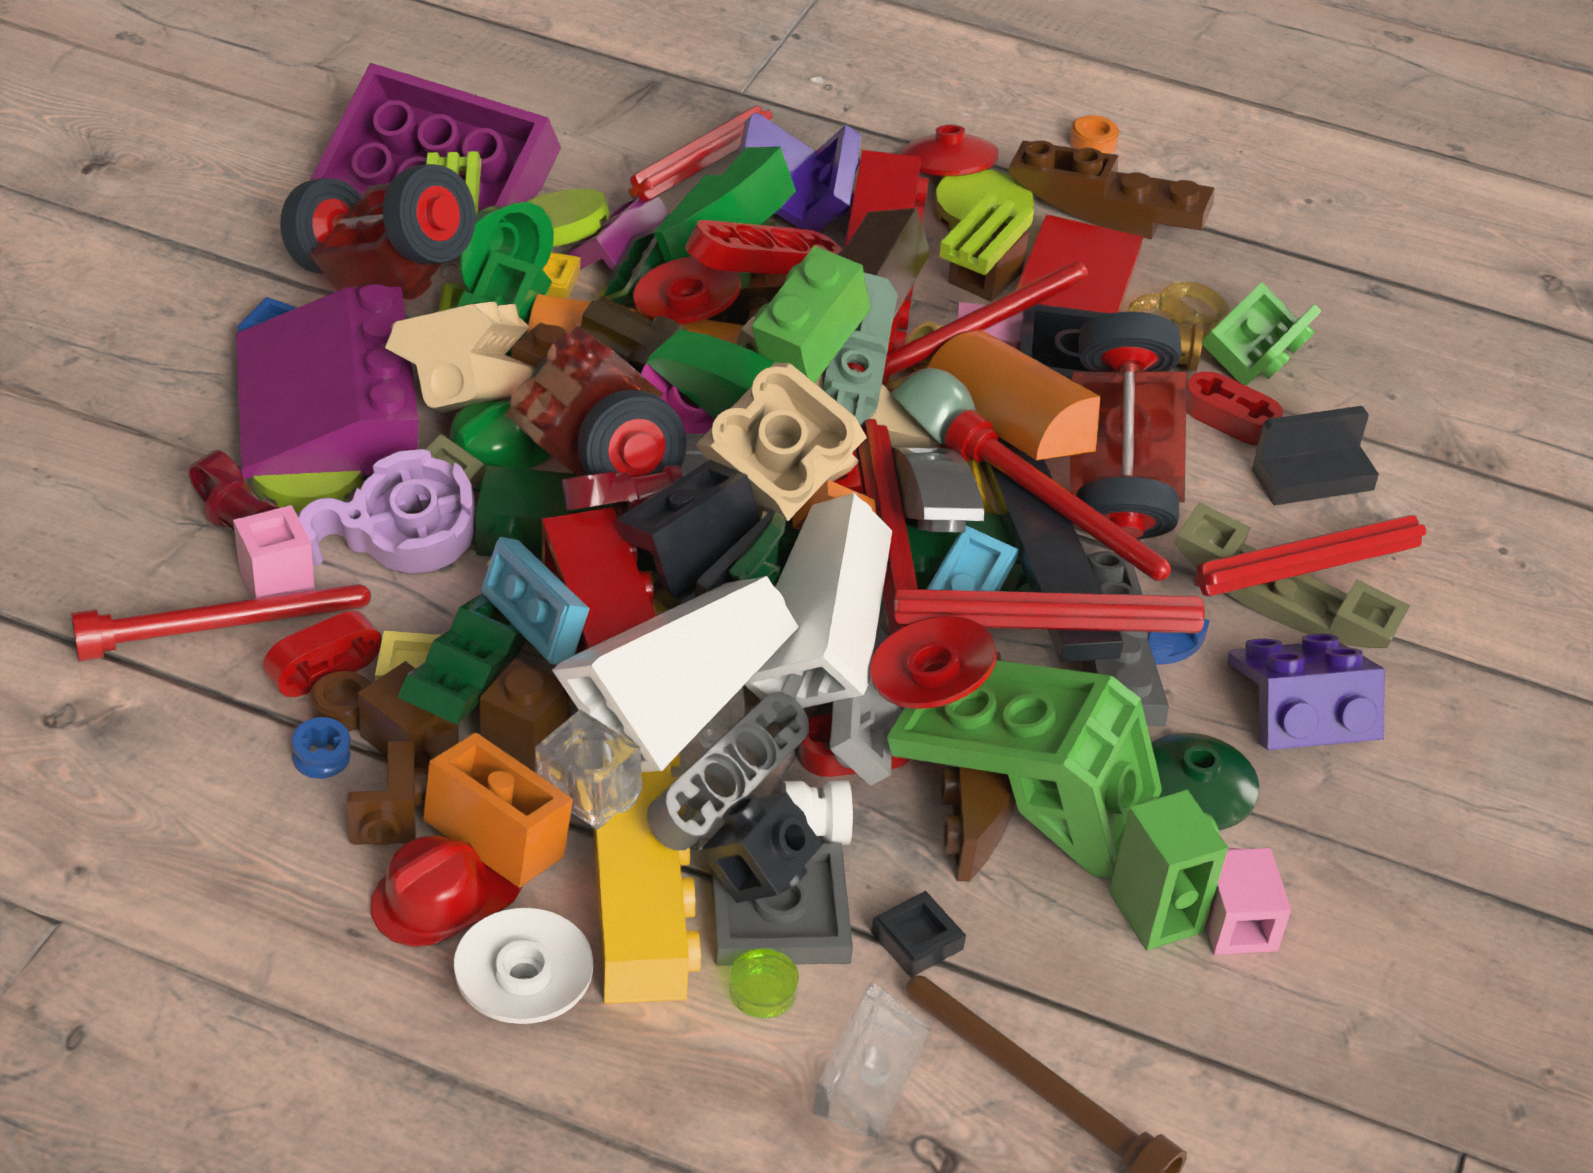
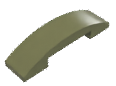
M1200 502L1178 532L1174 541L1177 548L1196 568L1205 561L1257 550L1245 544L1251 527ZM1308 574L1227 593L1261 615L1307 635L1331 634L1337 636L1342 644L1366 648H1388L1410 605L1357 579L1347 594Z

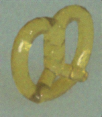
M1190 281L1171 284L1164 288L1161 293L1141 295L1135 298L1128 307V312H1144L1149 309H1159L1180 324L1179 327L1191 328L1194 323L1203 324V339L1231 312L1228 302L1218 292L1201 283ZM1192 297L1205 302L1214 310L1216 317L1198 313L1180 298Z

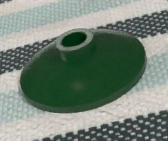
M1197 733L1171 734L1151 743L1162 786V792L1159 797L1188 790L1202 811L1212 816L1219 830L1239 824L1253 811L1259 795L1258 776L1249 760L1236 748L1217 738Z

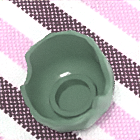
M936 368L916 371L892 391V396L941 445H945L947 430L959 414L970 409L977 412L967 386L951 373Z

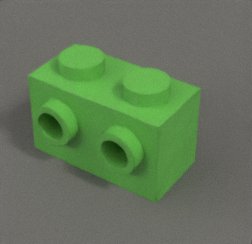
M814 246L800 264H796L791 268L786 277L785 284L769 304L763 305L757 312L752 329L758 353L777 363H790L815 383L871 309L863 266Z
M1188 790L1165 797H1151L1143 800L1138 805L1129 807L1109 894L1146 951L1204 933L1228 850L1227 845L1220 837L1215 820L1210 814L1202 811Z

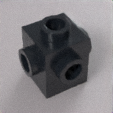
M787 792L759 799L755 794H751L741 798L725 811L723 819L726 823L703 846L700 852L734 901L740 903L777 896L796 885L807 873L806 863L823 844L808 824L802 809L793 802Z

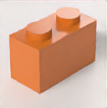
M475 732L429 761L423 820L454 841L460 840L470 843L483 863L520 888L564 858L573 798Z

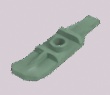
M864 273L871 309L827 366L822 387L824 392L857 418L860 426L876 413L890 332L898 293L888 278ZM847 363H857L864 367L866 371L854 372L848 367Z

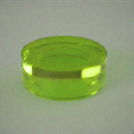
M772 949L748 951L742 954L731 968L730 997L739 1010L752 1017L773 1018L787 1012L796 1001L799 973L794 962L779 951Z

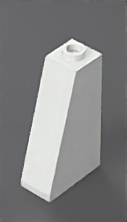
M855 493L814 504L811 506L775 587L783 596L785 606L799 628L744 684L761 700L774 692H779L791 696L804 708L862 696L866 691L892 530Z
M767 576L728 582L560 662L552 671L622 774L662 771L799 626L785 606L783 596L772 585Z

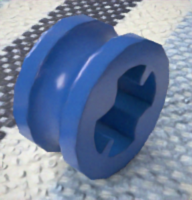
M324 717L308 719L301 723L293 732L292 760L295 768L301 774L310 778L324 779L339 774L349 764L351 756L349 750L350 735L348 729L341 722ZM330 744L333 745V750L330 752L324 747ZM312 745L319 748L314 753L310 751Z

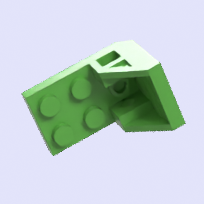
M996 660L995 667L988 679L966 697L934 708L914 709L905 707L886 737L892 756L1008 774L1018 811L1092 876L1112 879L1129 807L1138 805L1145 799L1159 797L1162 792L1141 698L1111 675Z

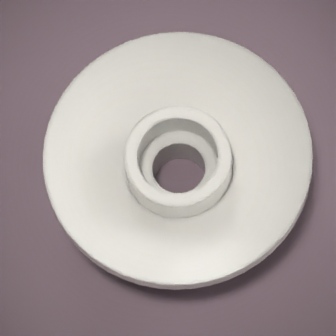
M536 908L508 909L485 917L466 932L455 953L454 974L460 993L480 1013L507 1023H538L565 1013L583 997L592 979L593 954L585 935L566 918L556 913ZM519 977H530L528 979H518Z

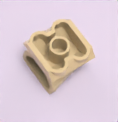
M497 302L470 304L396 321L391 325L392 332L385 348L416 364L424 402L439 413H455L467 405L494 400L509 401L526 397L527 385L535 368L532 365L505 355L529 329V326L518 316L515 304L498 306Z
M775 362L770 368L764 369L756 376L752 387L730 409L723 411L717 416L713 422V427L700 439L696 446L708 461L712 460L747 474L760 519L773 509L786 517V521H789L826 480L833 482L856 466L858 460L852 453L867 437L853 414L790 363Z

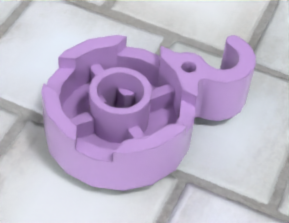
M424 449L399 451L378 460L373 465L374 473L363 483L361 490L356 489L351 502L345 503L333 498L318 499L309 503L299 515V520L311 542L313 565H320L323 562L319 545L320 540L327 535L337 534L345 538L349 549L358 553H368L388 569L408 574L434 572L455 562L469 548L476 532V507L472 486L462 467L457 463H454V466L444 460L432 458L431 452ZM420 510H421L420 513L409 514V513H411V512L420 511Z

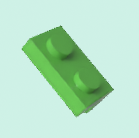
M1261 282L1203 339L1202 345L1241 384L1247 386L1260 373L1268 380L1291 358L1284 350L1287 348L1294 354L1315 333L1309 324L1322 310L1314 304L1298 319Z

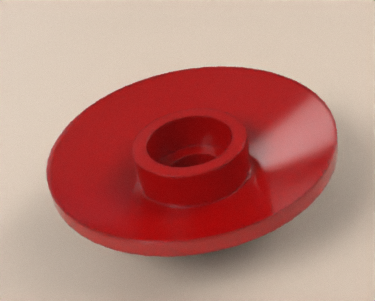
M949 124L937 127L936 134L926 135L909 142L903 147L902 155L922 157L921 173L939 176H960L982 172L991 168L998 162L999 150L996 145L988 140L966 134L964 127Z
M685 257L669 261L649 271L637 283L633 298L637 311L652 321L657 316H664L679 324H689L711 318L728 308L740 293L741 280L738 272L716 270L700 263L693 257Z
M955 616L927 618L902 627L881 643L872 657L870 676L878 694L892 704L914 709L939 707L958 701L978 689L988 679L995 667L997 650L994 639L989 631L973 620Z

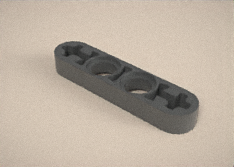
M774 692L766 696L737 721L651 802L647 811V820L656 839L670 849L684 851L710 833L723 820V814L731 805L755 789L806 738L809 733V721L801 705L787 694ZM775 721L780 729L772 737L765 728ZM737 742L744 744L755 757L756 766L749 764L743 759L737 749ZM704 772L712 774L719 780L724 789L725 797L716 795L705 781ZM688 802L695 812L683 821L677 812Z

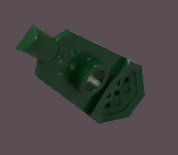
M777 512L772 515L729 570L732 582L767 576L774 586L780 573V567L777 565L778 541L785 532L786 517Z

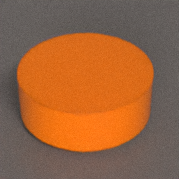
M1082 116L1072 123L1069 142L1072 148H1094L1102 153L1111 154L1117 147L1119 128L1113 121L1103 116Z

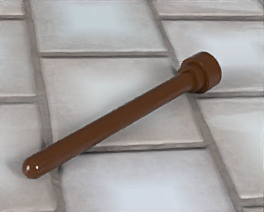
M921 975L914 976L908 980L906 994L910 1000L1123 1158L1121 1166L1129 1173L1181 1172L1187 1158V1152L1166 1136L1159 1134L1153 1137L1148 1132H1143L1140 1135L931 980Z

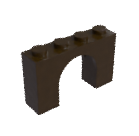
M917 208L868 212L849 244L837 255L861 264L864 273L889 279L898 293L894 320L931 252ZM766 220L764 223L761 224L765 226H776L774 220ZM738 272L741 280V290L738 297L724 311L706 320L745 325L750 309L769 304L785 284L788 274Z

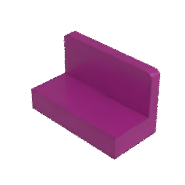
M638 196L632 198L614 210L607 222L602 221V227L596 233L583 238L565 255L579 257L580 270L603 259L610 270L613 271L633 235L660 225L670 212L659 196L646 203L642 202Z

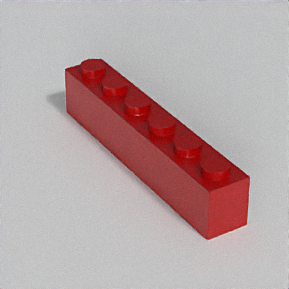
M862 150L845 247L851 241L866 214L871 211L917 208L921 223L923 224L929 178L919 177L922 157ZM914 284L892 322L887 354L905 345Z

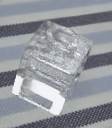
M581 709L535 747L537 774L572 797L571 813L597 830L618 812L623 813L631 808L642 791L640 746Z

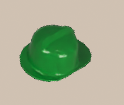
M526 201L515 202L506 206H490L476 214L473 237L466 250L460 255V273L463 284L471 294H473L492 250L538 265L542 269L546 266L553 250L554 230L551 219L544 209Z
M494 400L463 407L453 418L449 435L446 437L482 462L485 469L486 465L532 469L547 461L558 450V446L546 440L535 429L527 410L521 409L517 404L510 401ZM483 480L476 486L475 491H481Z

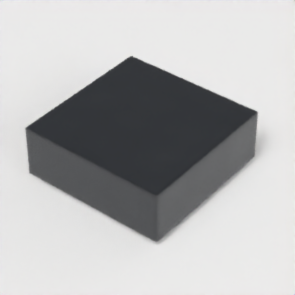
M927 891L883 912L872 920L871 934L910 978L964 949L966 934Z

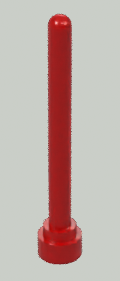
M1073 262L886 355L882 384L890 383L888 377L935 355L946 342L955 336L969 331H984L1083 282L1088 274L1086 266L1081 262ZM847 363L850 369L855 370L857 368L861 372L866 371L864 367L857 363Z
M972 409L962 412L953 420L945 436V445L948 449L958 452L965 461L974 459L980 462L985 460L1151 579L1163 581L1168 578L1171 573V565L1168 560L998 442V435L994 432L993 424Z
M356 584L112 619L110 613L98 615L97 609L71 612L78 662L104 658V652L116 650L117 643L359 609L369 604L371 592L366 586Z

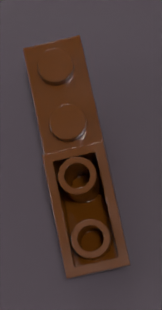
M1023 140L1009 165V175L1051 205L1100 227L1143 236V238L1151 240L1159 224L1202 231L1214 203L1215 187L1198 185L1190 180L1172 181L1153 178L1139 172L1121 173L1118 172V155L1102 153L1094 148L1076 149L1053 145L1043 140L1032 142Z
M997 652L996 660L1001 661L1000 652ZM958 766L943 767L941 804L952 805L953 814L946 815L944 852L945 854L955 855L957 881L970 882L989 860L1002 839L1016 802L1008 774Z

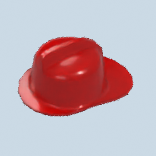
M438 835L422 836L405 843L394 853L386 869V875L379 881L371 896V917L378 931L392 942L411 947L435 945L475 925L485 917L504 910L515 902L523 886L517 887L483 863L470 843L460 840L454 841L451 838Z

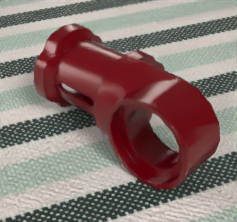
M220 450L211 451L192 463L188 468L190 481L197 494L205 502L204 515L215 526L227 527L235 533L233 520L280 508L274 503L261 502L254 497L248 484L245 483L238 466L226 453Z
M672 464L666 465L663 468V472L658 474L631 477L627 472L615 474V471L561 479L566 510L615 503L617 514L620 517L682 478L683 475L679 466Z

